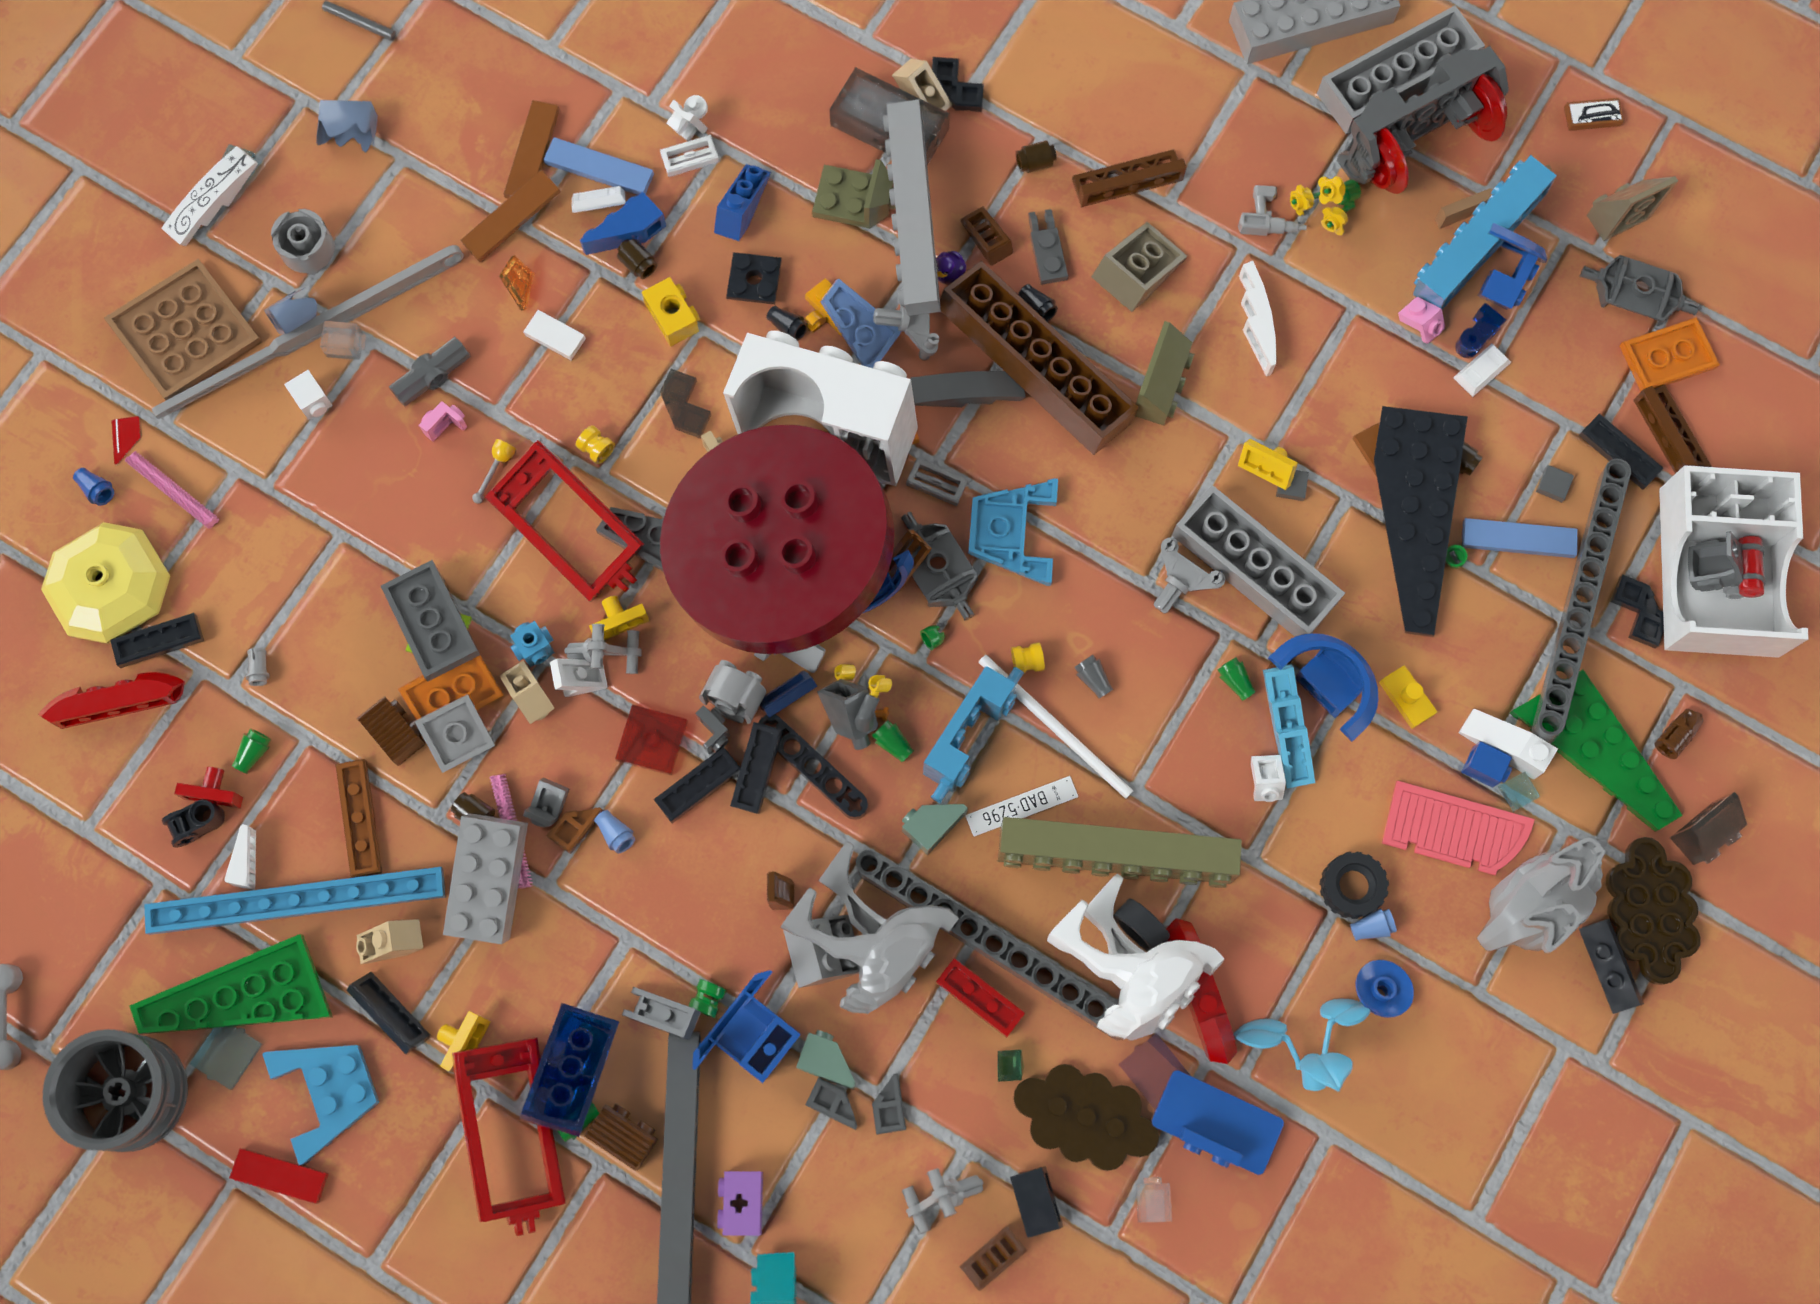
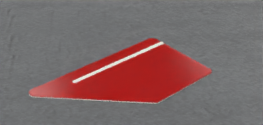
M139 416L111 421L115 465L124 458L141 438Z

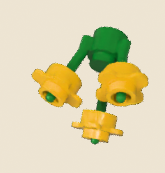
M1324 176L1318 181L1320 192L1312 193L1309 188L1297 185L1296 190L1291 191L1290 203L1299 216L1304 215L1305 210L1311 209L1314 205V199L1318 198L1322 204L1334 202L1338 205H1344L1342 209L1339 207H1325L1322 210L1324 218L1321 220V225L1325 229L1335 232L1339 236L1345 232L1343 227L1348 222L1346 213L1355 208L1354 201L1358 200L1361 196L1359 184L1355 180L1343 182L1339 176H1335L1332 179Z

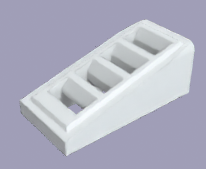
M242 824L225 876V882L236 887L255 890L256 830Z

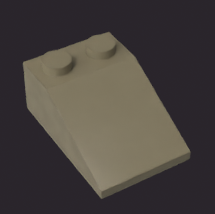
M1676 176L1642 180L1633 185L1627 183L1618 188L1614 194L1610 196L1604 194L1593 201V207L1587 214V217L1602 240L1606 241L1649 220L1676 185L1678 179Z
M1146 222L1105 254L1091 277L1119 300L1122 305L1133 312L1187 258V255L1151 224Z

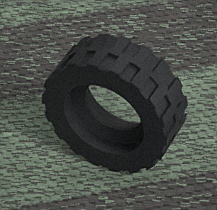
M1346 852L1333 859L1323 870V876L1319 884L1321 885L1320 893L1325 900L1326 906H1329L1335 914H1340V917H1350L1351 919L1366 917L1381 907L1389 892L1387 891L1389 880L1386 878L1387 873L1385 869L1383 870L1378 860L1376 861L1372 858L1373 856L1362 854V852ZM1357 871L1367 879L1368 891L1363 898L1353 900L1347 898L1342 893L1340 880L1346 872Z

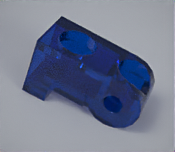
M1486 302L1473 317L1476 324L1472 328L1465 329L1455 343L1456 352L1463 358L1474 357L1501 329L1506 321L1502 315Z

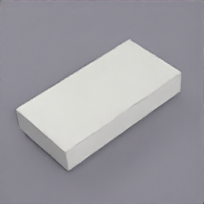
M540 310L535 313L523 331L525 336L569 360L573 359L586 339L584 334Z

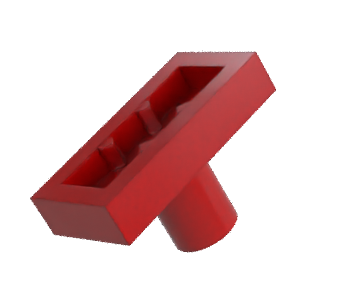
M215 767L206 768L202 787L177 783L174 792L175 795L184 800H207L216 805L241 809L243 797L235 792L220 790L225 770Z

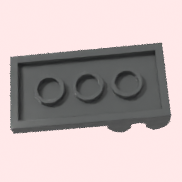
M433 560L381 585L385 597L427 682L480 655L455 605L456 602L446 587L445 580Z

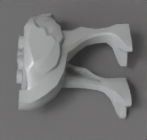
M1586 837L1559 852H1544L1516 868L1491 890L1489 898L1490 919L1477 937L1480 945L1486 951L1515 945L1525 950H1543L1545 953H1550L1560 946L1587 920L1596 905V892L1602 887L1601 859L1605 854L1602 846L1595 839Z
M847 841L823 873L819 882L841 897L846 905L851 924L863 935L836 937L814 927L812 910L817 893L811 888L806 891L780 928L819 945L834 958L848 959L860 966L859 982L850 985L846 989V996L841 998L840 1007L852 1013L868 1014L898 995L901 990L904 993L908 992L917 979L913 976L919 966L925 969L935 955L931 952V949L934 947L935 937L939 928L949 933L959 917L949 908L933 905L899 910L888 919H884L860 900L849 886L848 871L854 845Z

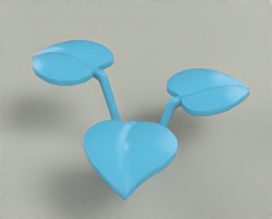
M1340 998L1325 1002L1320 1008V1015L1329 1020L1327 1022L1321 1055L1315 1053L1307 1054L1301 1060L1289 1035L1285 1034L1287 1025L1273 1019L1253 1020L1239 1027L1233 1035L1236 1040L1255 1048H1271L1279 1045L1282 1041L1286 1042L1295 1061L1296 1069L1302 1072V1085L1305 1089L1319 1091L1328 1086L1339 1092L1345 1079L1353 1069V1062L1345 1055L1328 1053L1332 1027L1336 1022L1342 1026L1356 1025L1365 1020L1371 1011L1360 1001Z

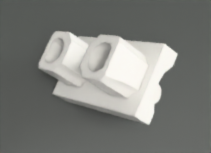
M693 95L686 100L683 108L678 102L673 100L669 107L675 112L669 118L667 124L687 141L691 140L697 130L704 135L708 128L699 119L703 118L708 111L707 102L701 96Z

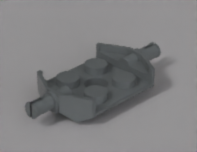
M1622 255L1616 257L1610 264L1599 271L1583 266L1579 277L1595 281L1597 284L1596 288L1602 308L1607 303L1658 320L1656 324L1658 327L1675 311L1681 310L1695 316L1699 310L1700 304L1684 300L1682 280L1678 274ZM1641 281L1646 283L1649 287V291L1644 292L1639 290V288L1636 285V282Z
M908 512L907 516L904 514L901 519L908 530H914L932 548L912 574V577L928 601V606H955L961 613L964 621L968 620L969 617L972 618L975 614L966 601L968 594L978 580V575L947 525L936 523L923 526L921 524L918 525L912 512ZM919 546V547L916 549V551L912 554V558H913V559H914V557L917 555V553L920 551V549H921L920 546ZM934 557H942L946 565L942 569H934L930 565V560Z

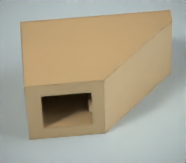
M419 919L387 921L358 934L356 949L360 956V963L368 964L402 957L423 949Z

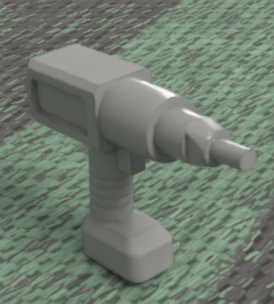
M1256 185L1253 189L1256 213L1243 212L1238 223V230L1240 234L1267 236L1268 233L1283 234L1284 232L1306 230L1307 225H1299L1293 221H1285L1284 218L1272 217V211H1266V201L1271 202L1276 198L1277 187Z

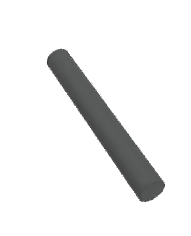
M325 0L322 5V10L388 40L393 41L396 37V31Z

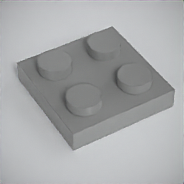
M468 694L415 721L442 773L495 746Z

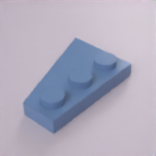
M840 279L833 283L820 301L863 366L873 368L876 362L882 360L902 332L896 326L876 325L873 321L875 308Z

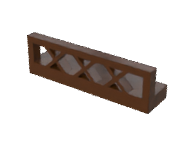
M1173 149L1077 174L1072 177V181L1081 207L1183 181L1187 167L1184 159L1178 160ZM1170 159L1171 161L1168 163L1157 165L1160 161ZM1137 167L1144 168V169H1141V170H1137V171L1132 172L1134 168H1137ZM1114 173L1118 175V176H1115V177L1107 178L1108 175H1111V174H1114ZM1092 181V183L1081 185V182Z
M1663 385L1654 389L1653 386L1643 389L1633 401L1674 473L1676 474L1683 466L1712 467L1667 387ZM1658 395L1662 397L1664 403L1666 404L1665 406L1663 405Z

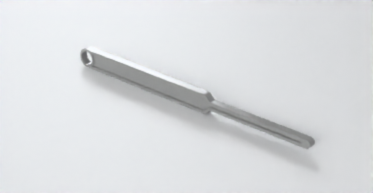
M451 245L316 316L291 332L275 338L268 347L155 406L152 409L157 419L163 418L271 359L286 356L457 265L463 259L464 254L457 245Z

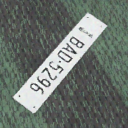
M1068 776L965 816L973 836H977L1001 827L1003 817L1025 818L1078 797L1071 777Z

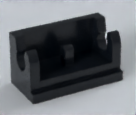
M1046 1166L1010 1177L1027 1238L1063 1227Z

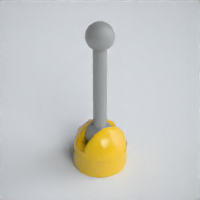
M499 439L495 440L492 446V455L495 461L478 493L473 495L472 500L474 503L480 504L483 502V494L499 463L507 462L513 457L516 448Z

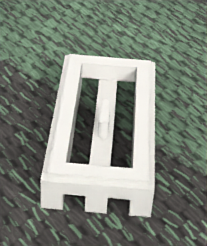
M711 135L660 150L668 177L719 162ZM704 146H709L708 148H705V149H702V150H698V151H695V152H694V151H691V150L698 149V148H701V147H704ZM684 153L682 156L668 159V157Z

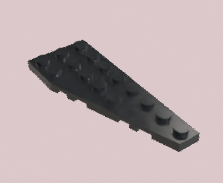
M1382 406L1374 455V467L1404 631L1407 634L1434 637L1468 416Z

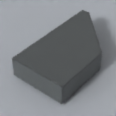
M898 1073L892 1075L872 1103L876 1135L906 1130Z
M818 1077L805 1105L856 1130L857 1123L846 1090Z

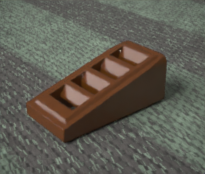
M984 206L960 219L962 225L990 265L998 263L1013 253L1011 240ZM983 219L985 220V222L981 223L975 228L973 227L974 224L980 222ZM988 228H990V230H988V231H986V232H984L983 234L980 235V233H982L983 231H985V230H987Z
M775 871L767 873V902L772 910H791L794 908L793 880Z
M1005 1226L961 1264L960 1268L980 1291L1027 1250L1009 1227ZM1005 1238L1015 1250L1013 1254L1010 1255L1000 1243L1001 1239ZM993 1246H995L998 1249V1251L1002 1254V1256L1006 1259L1002 1263H1000L999 1260L995 1257V1255L991 1252L990 1249ZM984 1254L996 1267L992 1272L980 1258ZM974 1262L986 1274L983 1280L971 1267Z

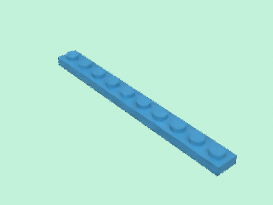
M435 867L144 904L145 934L154 935L446 898L444 868Z

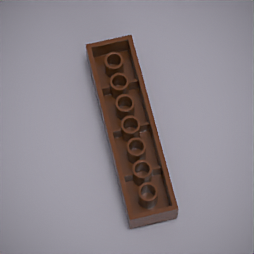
M982 261L943 289L940 298L941 312L1093 455L1131 424L1139 407Z

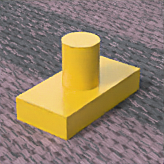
M1252 439L1244 443L1238 463L1239 467L1284 490L1291 486L1298 462L1288 458L1285 449L1276 447L1272 450Z
M610 596L602 601L608 618L594 624H605L604 640L650 620L643 604L623 611L618 596Z
M1405 665L1379 681V684L1411 729L1437 713V710L1423 692V687L1416 682Z
M468 1011L459 1030L444 1024L438 1031L437 1040L450 1046L440 1067L454 1073L452 1053L477 1048L491 1021Z

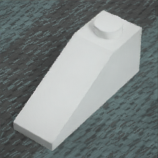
M1476 709L1471 711L1458 732L1475 744L1481 741L1511 756L1512 759L1509 765L1533 780L1545 772L1558 750L1535 734Z

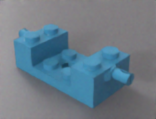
M985 666L924 761L923 775L939 784L933 795H931L933 800L941 804L948 791L953 792L956 786L961 788L964 785L971 769L968 766L970 756L959 750L965 740V729L967 726L972 728L981 714L979 713L980 711L997 721L1002 714L1005 716L1009 714L1017 696L1014 693L1015 686L1024 674L1022 670L1013 667V670L1006 678Z

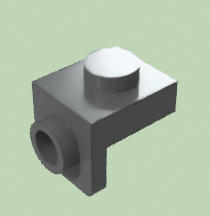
M703 705L695 714L698 720L713 734L703 745L705 751L710 755L713 751L717 752L729 742L727 738L730 734L728 729L722 724L725 719L714 708L709 711Z
M543 777L539 780L531 806L525 809L523 816L531 819L530 821L534 825L540 827L551 826L559 820L570 789Z

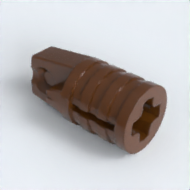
M1686 709L1670 723L1669 727L1655 741L1656 749L1667 758L1677 759L1704 721L1702 714Z

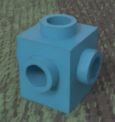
M535 621L521 624L515 629V633L510 635L515 643L510 646L519 661L525 659L530 668L543 663L555 653L549 644L554 641L545 626L539 628Z

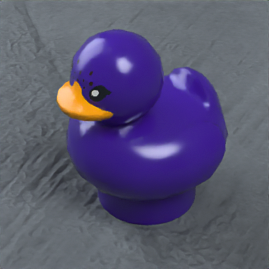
M942 252L937 256L936 265L939 282L950 285L966 272L965 261L959 252Z

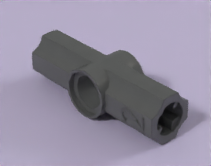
M453 337L434 353H426L418 357L412 364L411 370L390 385L389 388L400 403L406 407L428 389L435 390L441 387L448 379V374L471 356L463 344Z

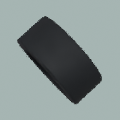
M1129 898L1113 915L1120 928L1146 951H1150L1154 947L1165 943L1170 938V934L1164 925L1148 909L1133 899Z

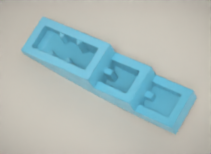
M1286 665L1281 670L1277 667L1263 670L1278 754L1281 756L1286 788L1315 783L1308 731L1304 725L1294 667Z

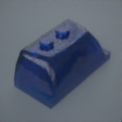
M561 1003L520 1115L521 1121L549 1127L580 1137L619 1021Z

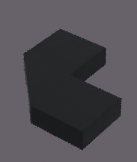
M933 57L932 71L952 103V107L959 111L982 112L984 84L958 82L959 58Z
M1621 575L1611 602L1637 613L1628 638L1652 648H1657L1664 633L1663 611H1660L1653 597L1655 595L1650 585Z

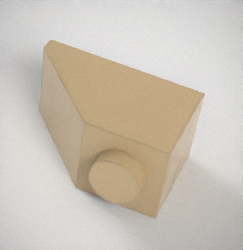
M910 59L892 74L904 97L909 101L919 100L922 113L930 121H935L952 106L927 61Z
M524 660L499 675L511 697L530 724L545 718L550 711L555 709Z

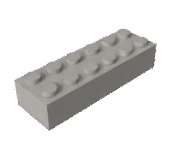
M1242 0L1233 3L1229 22L1247 65L1392 24L1400 8V3L1398 0Z
M1455 5L1324 76L1317 95L1345 134L1352 132L1351 125L1353 120L1361 116L1369 102V98L1379 90L1386 91L1394 87L1405 102L1411 96L1423 93V90L1430 81V76L1436 69L1437 61L1442 56L1448 53L1452 55L1460 50H1483L1485 44Z
M1213 485L1177 523L1172 536L1214 571L1222 572L1226 581L1295 637L1311 634L1345 594L1338 586Z

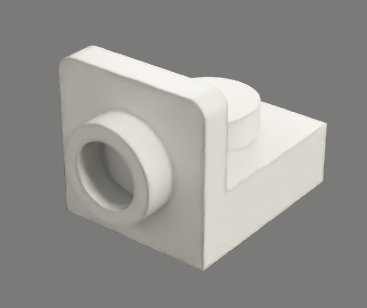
M1251 756L1250 764L1255 785L1254 801L1273 802L1275 800H1282L1286 780L1281 756Z

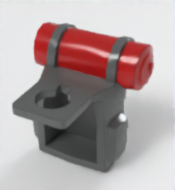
M1729 531L1726 532V542H1720L1717 539L1699 542L1695 546H1690L1688 571L1692 587L1703 592L1720 590L1723 587L1738 586L1739 594L1743 597H1761L1764 594L1765 586L1762 539L1756 536H1745L1737 541L1733 533Z

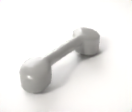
M0 964V1070L13 1069L21 1060L20 1047L12 1040H7V994L13 993L20 987L23 973L19 967L9 964Z

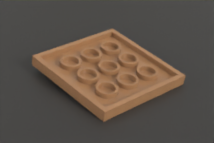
M199 259L104 317L165 400L195 386L262 343Z

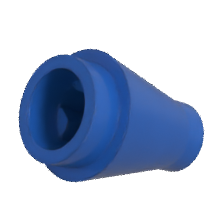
M80 468L74 473L73 480L79 485L90 503L102 506L111 501L114 496L111 482L97 476L86 468Z

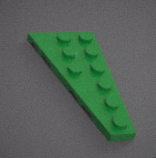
M1584 669L1579 671L1565 727L1557 739L1550 744L1558 749L1557 753L1589 779L1593 778L1604 787L1603 790L1610 796L1614 795L1627 806V810L1656 832L1683 815ZM1540 695L1510 712L1514 718L1520 719L1531 728L1530 731H1532ZM1549 697L1552 704L1561 705L1557 698ZM1542 723L1546 731L1554 732L1550 724Z
M298 934L129 1005L138 1034L333 1018L304 935Z

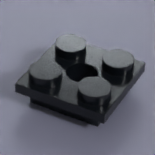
M733 252L726 299L775 305L782 258ZM751 276H759L762 279L760 283L755 285L747 282Z

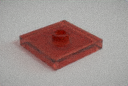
M632 705L615 760L672 776L688 720Z

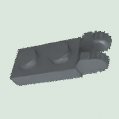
M1052 209L1045 210L1044 219L1047 229L1040 231L1035 212H1030L1028 214L1031 230L1030 239L1040 284L1066 281L1068 274L1058 229L1055 228Z

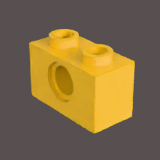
M671 277L641 292L644 304L670 347L699 332L697 321L700 320L696 309L693 305L688 307L685 302L687 296L680 284L675 285ZM670 308L679 309L676 313H667Z

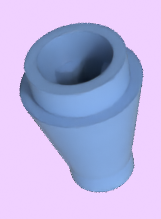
M604 810L596 816L594 821L599 826L610 850H615L619 854L633 845L635 842L633 830L614 817L609 810Z
M1380 908L1361 920L1350 924L1355 941L1391 937V933L1397 932L1389 909L1382 911Z

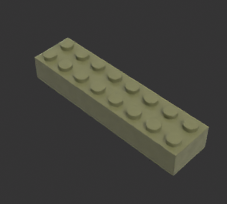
M1003 817L1000 827L997 862H1004L1003 866L1008 868H1021V864L1033 865V869L1039 871H1050L1051 867L1062 868V872L1079 874L1080 870L1092 871L1091 875L1101 877L1109 876L1110 872L1120 873L1124 879H1138L1139 875L1150 876V880L1154 882H1168V878L1180 879L1179 883L1185 885H1197V881L1209 882L1210 887L1225 888L1227 884H1231L1240 875L1242 840Z

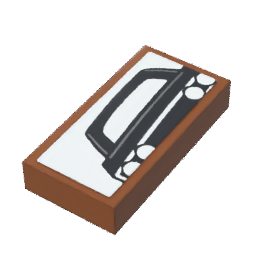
M1619 98L1567 102L1564 106L1569 131L1618 127L1624 122Z

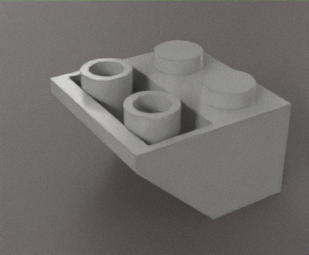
M849 915L812 919L814 927L826 934L836 937H855ZM783 930L798 988L820 985L859 974L860 966L848 959L834 958L819 945Z

